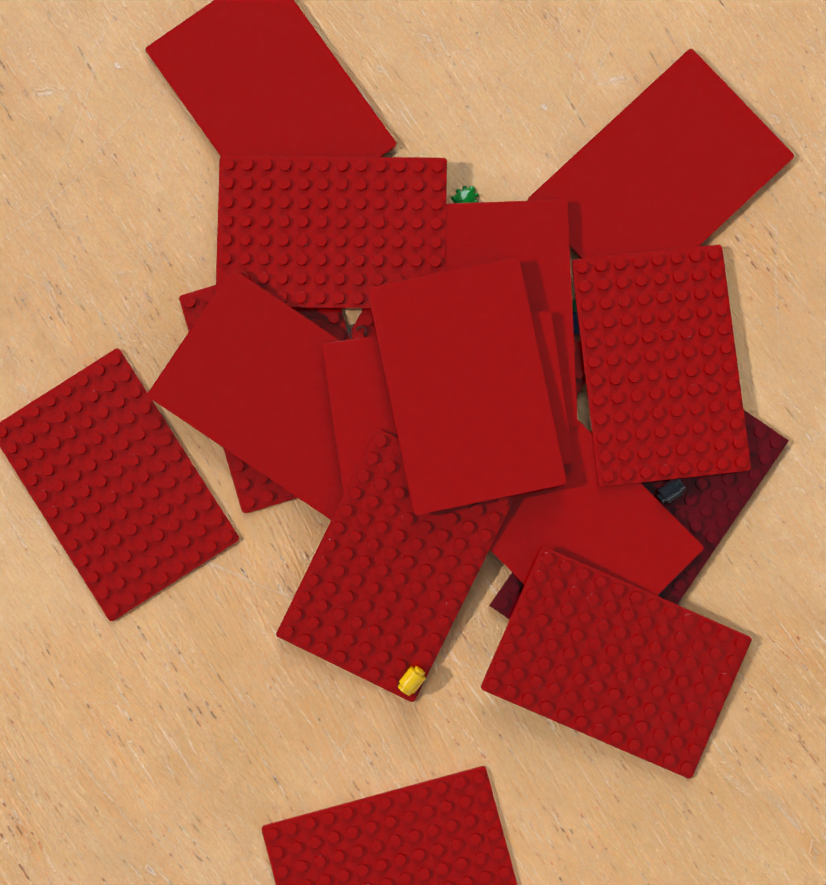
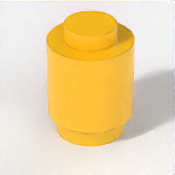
M418 666L415 668L410 667L400 679L398 688L404 694L410 696L425 681V672Z

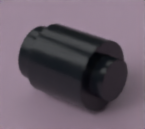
M679 478L671 479L657 489L658 494L656 496L662 504L670 505L684 495L683 492L686 491V488Z

